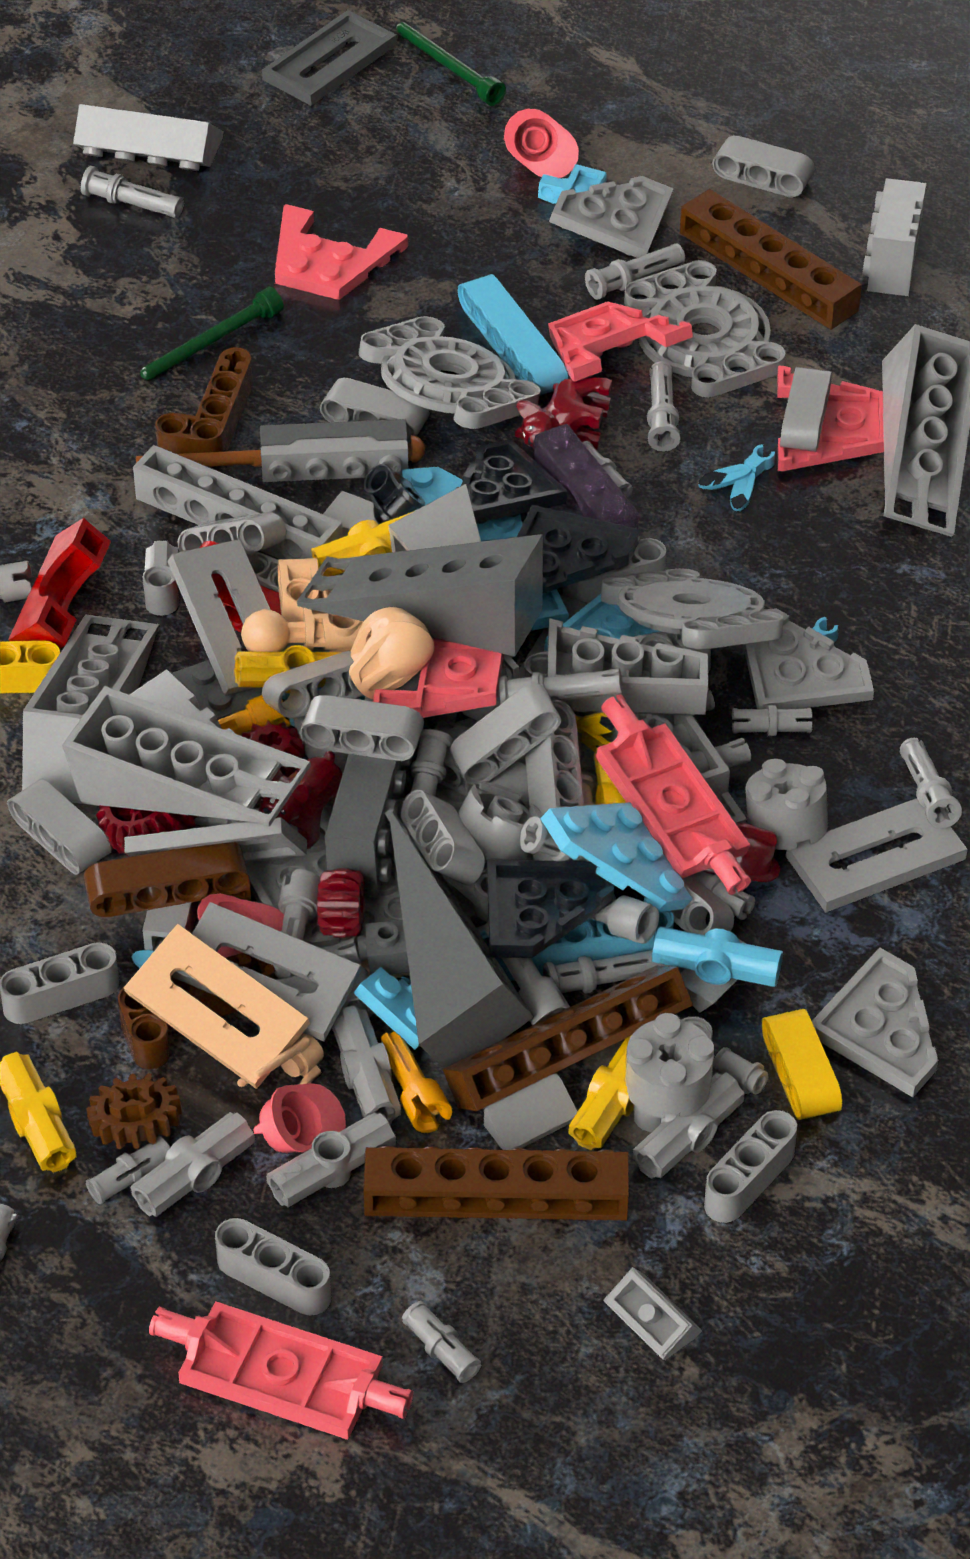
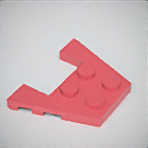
M285 204L276 260L275 284L340 300L368 278L369 271L376 266L383 267L390 262V255L397 250L403 252L407 249L408 235L379 228L366 249L352 246L347 242H336L320 238L315 234H306L314 223V211Z
M605 302L548 323L550 338L571 380L574 382L602 372L601 359L599 357L603 354V351L614 347H627L633 343V340L643 336L650 337L664 347L693 337L692 324L681 321L679 326L669 324V317L657 315L646 318L643 317L642 310L612 302Z
M778 366L777 398H789L794 376L791 373L792 368ZM844 381L841 382L840 386L831 384L817 452L780 447V438H778V471H787L884 452L883 391Z
M432 638L434 641V652L421 669L417 691L375 689L373 702L413 708L423 718L494 706L497 703L499 677L501 676L504 654Z

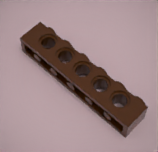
M708 189L681 206L680 234L830 330L859 311L861 283L713 190Z
M656 965L444 1068L443 1072L457 1107L479 1111L633 1035L638 1028L655 1020L660 1014H676L693 1004L678 966Z
M382 1146L380 1148L366 1147L364 1216L627 1221L629 1197L628 1152H614L612 1150L570 1151L567 1149L548 1151L526 1150L523 1148L490 1150L478 1147L468 1149H440L437 1147L396 1148L393 1146Z

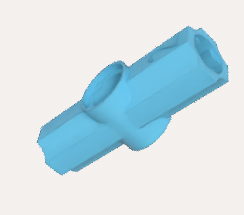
M658 927L652 952V962L694 970L701 980L716 985L724 984L730 978L775 987L779 979L783 951L740 943L737 936L732 932L717 928L707 931L705 935Z

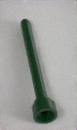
M401 22L397 25L396 30L398 34L474 86L479 99L489 106H495L502 101L506 93V86L503 82L493 76L482 77L407 23Z
M271 286L261 290L256 294V298L252 300L250 306L143 367L140 371L141 377L144 380H151L259 316L271 318L284 309L281 296Z

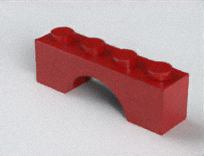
M82 518L55 536L8 639L9 641H51L59 649L66 645L77 620L67 611L78 589L100 567L111 543L105 535L85 518Z

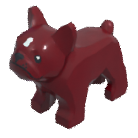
M583 378L574 382L571 379H564L562 382L553 385L554 393L547 407L542 409L529 401H518L516 407L523 417L522 427L515 431V436L522 438L524 444L540 452H546L556 441L564 443L589 441L598 450L601 433L586 429L583 425L599 429L602 417L607 418L611 398L606 395H609V392H611L612 380L608 378Z
M327 751L323 757L317 756L307 760L310 761V768L276 817H281L289 825L297 827L298 832L307 839V849H310L319 840L322 810L331 797L334 798L335 803L343 773L335 764V754L332 751ZM279 769L272 781L291 783L300 769H297L289 777L284 776ZM261 797L258 811L270 814L279 799Z

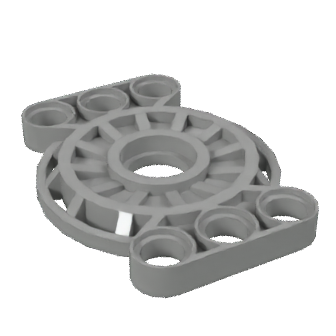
M698 260L628 283L625 287L624 305L642 310V315L646 318L657 315L669 317V324L679 326L681 321L688 322L692 326L699 323H708L717 327L719 332L711 335L693 333L692 338L668 347H664L648 336L638 338L644 353L654 363L660 361L669 363L673 373L692 377V391L701 397H714L776 376L778 374V366L785 365L786 351L780 344L769 342L771 329L769 319L763 309L751 298L738 291L715 286L717 273L715 265L708 261ZM694 275H705V276H708L709 278H707V279H697V278H694L693 276H694ZM664 285H675V286H678L679 288H676V289H666V288H664V287H662V286H664ZM634 295H645V296H647L648 298H646V299H635V298H633L632 296H634ZM758 329L764 330V338L760 334ZM774 357L777 359V361L768 362L762 360L761 358ZM733 367H742L745 368L747 371L734 372L730 369ZM707 377L713 378L716 381L712 383H704L701 382L699 379Z
M417 317L367 332L361 337L359 356L367 362L381 364L382 379L393 392L421 407L444 413H454V421L462 427L478 429L519 416L521 414L516 407L518 401H529L538 405L541 390L537 384L527 380H516L510 366L484 347L462 339L443 337L444 323L436 318ZM441 370L451 371V372H455V373H457V374H459V375L447 374V373H443V372H440V371H441Z
M669 569L608 577L602 580V602L618 605L624 614L647 628L661 632L682 634V645L688 648L712 649L775 640L782 637L784 616L777 612L764 611L765 601L761 595L741 585L700 578V573L695 570Z

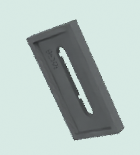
M347 10L263 68L262 80L312 106L395 47L396 34ZM346 42H359L311 77H302L311 70V67H316L346 46Z

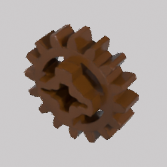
M150 1073L145 1075L143 1079H137L135 1074H130L128 1081L125 1082L114 1078V1085L111 1088L101 1085L98 1088L100 1096H91L89 1098L91 1107L87 1108V1115L92 1135L94 1137L101 1136V1141L104 1145L115 1140L117 1149H122L126 1143H132L134 1149H138L141 1141L145 1140L152 1145L156 1144L157 1135L169 1136L171 1135L170 1126H179L180 1124L179 1115L182 1114L180 1096L177 1094L176 1086H168L167 1079L164 1077L155 1082Z

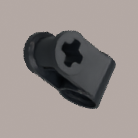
M385 464L376 465L367 474L364 481L365 491L376 506L377 513L385 522L425 506V501L416 492L412 483Z

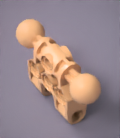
M317 558L278 560V588L281 615L276 611L268 609L253 612L244 621L241 637L246 649L250 652H282L288 643H304V646L311 651H314V647H322L324 651L345 652L351 651L363 621L298 607L297 600L318 571ZM312 590L307 598H327L331 590ZM369 631L366 638V643L371 638L372 631Z

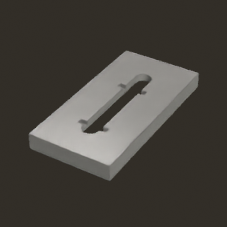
M238 539L172 554L167 562L223 694L228 695L257 688L238 687V684L235 683V656L237 651L242 652L241 645L222 600L218 598V591L211 576L213 573H217L223 577L243 624L245 619L253 612L262 609L270 610L241 540Z
M916 798L827 831L819 841L811 845L810 839L798 842L797 849L787 850L786 858L826 913L966 859L967 848L951 826L940 829L933 827L925 815L926 808L922 807ZM910 833H919L922 836L918 840L904 844L903 848L896 847L848 865L845 870L842 868L834 869L829 865L832 862Z
M281 817L275 818L270 827L257 822H241L124 837L125 854L129 857L228 842H237L241 846L245 863L307 855V839Z
M212 902L208 904L192 933L216 952L219 948L227 946L315 983L318 989L314 993L303 994L296 988L244 966L243 968L239 967L237 963L230 961L309 1019L310 1025L303 1033L323 1042L361 974V965ZM184 971L173 973V978L217 996Z

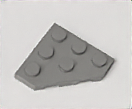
M638 176L631 178L629 183L616 185L612 181L591 185L589 191L578 193L574 189L561 191L549 222L638 258L647 254L673 188L647 177Z
M777 608L764 611H773L784 616L782 637L775 640L743 644L757 709H767L768 705H776L777 709H802L873 700L874 689L866 659L854 652L850 656L836 648L833 640L810 627L805 630L789 621V615Z
M879 948L812 1020V1023L821 1043L911 1097H914L937 1071L938 1058L935 1047H932L929 1035L930 1026L923 1000L920 999L918 992V979L915 968L884 949Z

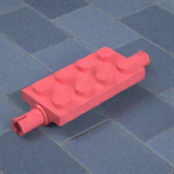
M622 694L616 695V699L614 697L607 699L601 706V710L618 731V735L613 742L598 747L595 757L626 803L630 802L639 811L643 823L652 837L661 845L663 854L674 871L683 879L706 869H713L726 887L729 895L736 893L734 887L738 893L746 889L751 883V879L746 875L735 858L747 854L750 843L666 723L652 728L643 719L639 720Z
M216 1301L208 1316H196L195 1319L165 1310L163 1307H158L155 1312L159 1317L153 1315L150 1322V1335H157L184 1344L188 1351L178 1373L179 1383L347 1440L362 1409H365L367 1406L404 1419L407 1415L405 1409L409 1410L412 1403L413 1390H406L377 1380L383 1367L382 1356Z

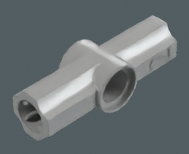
M356 1005L344 1007L341 1009L332 1029L341 1052V1066L347 1087L354 1089L364 1118L373 1112L381 1113L391 1124L396 1117L401 1115V1106L391 1081V1067L386 1048L383 1043L377 1042L366 1009H359Z
M726 1072L724 1074L716 1073L712 1077L709 1097L698 1111L684 1117H679V1113L665 1114V1118L661 1119L660 1125L633 1149V1159L637 1162L640 1171L651 1179L653 1177L662 1178L690 1151L694 1153L701 1152L714 1137L718 1125L744 1102L745 1092L740 1088L737 1080Z
M229 1112L195 1139L189 1135L178 1139L167 1151L165 1161L131 1186L132 1195L138 1202L139 1207L149 1217L151 1215L157 1217L191 1190L197 1193L207 1190L219 1178L224 1165L255 1143L253 1131L239 1113L233 1114Z
M373 1112L340 1132L325 1131L314 1138L311 1149L267 1174V1183L280 1205L290 1207L322 1187L337 1188L344 1185L349 1180L351 1171L365 1163L366 1147L396 1145V1136L388 1120L381 1113Z

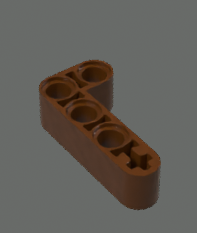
M233 347L226 349L220 354L195 416L181 413H166L156 420L155 427L158 447L175 454L228 451L253 386L251 355L247 350Z
M237 842L172 849L99 862L87 868L83 877L91 912L99 917H113L197 902L208 895L220 893L251 901L250 879L241 846Z
M245 953L226 957L227 960L237 963L239 967L243 968L244 966L274 980H278L275 975L276 970L271 964ZM173 975L171 976V981L176 986L182 988L217 1015L224 1016L238 1012V1010L220 997L175 979ZM123 987L118 994L120 1021L132 1059L141 1068L157 1069L163 1066L169 1059L168 1031L174 1028L126 994Z

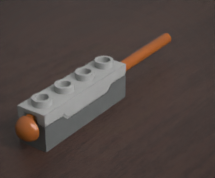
M406 419L260 425L261 450L177 455L206 467L232 465L262 466L263 482L366 478L369 471L379 464H385L402 476V469H408V461L416 463L423 458L425 445L419 437L410 435V442H407ZM136 456V463H137L143 456Z

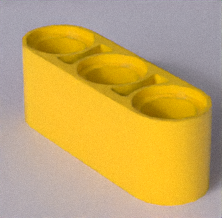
M51 641L0 642V694L35 693L59 656V647Z
M805 1009L762 1018V1034L766 1048L796 1118L801 1120L841 1111L842 1095L840 1087L808 1012Z

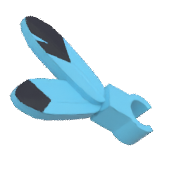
M763 444L758 445L754 448L753 453L744 461V464H737L706 473L700 478L698 482L699 487L713 490L734 484L730 504L734 511H741L750 502L755 478L764 470L774 466L775 451L771 452L770 456L763 457Z

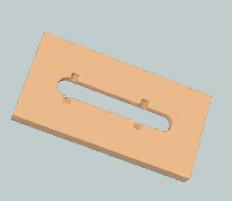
M179 924L172 929L124 987L126 994L256 1089L269 1074L257 1080L253 1077L254 1072L293 1046L310 1025L309 1019ZM184 971L257 1024L260 1027L259 1034L255 1037H248L234 1026L228 1024L219 1015L182 988L176 986L171 981L173 973Z

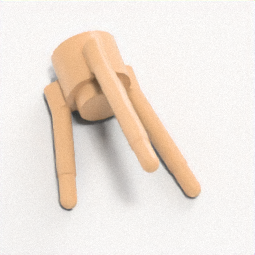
M302 1033L293 1046L255 1071L253 1077L258 1080L281 1065L288 1075L292 1077L303 1076L300 1084L312 1083L321 1074L317 1064L324 1057L323 1049L315 1038ZM240 1078L237 1082L238 1086L243 1087L246 1084H248L242 1078Z

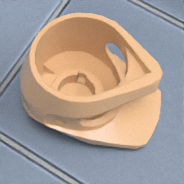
M397 607L377 610L363 622L353 644L351 658L354 662L349 669L350 677L357 689L370 699L374 698L375 689L395 690L408 682L429 661L434 652V641L426 626L409 612ZM369 631H372V636L366 643Z

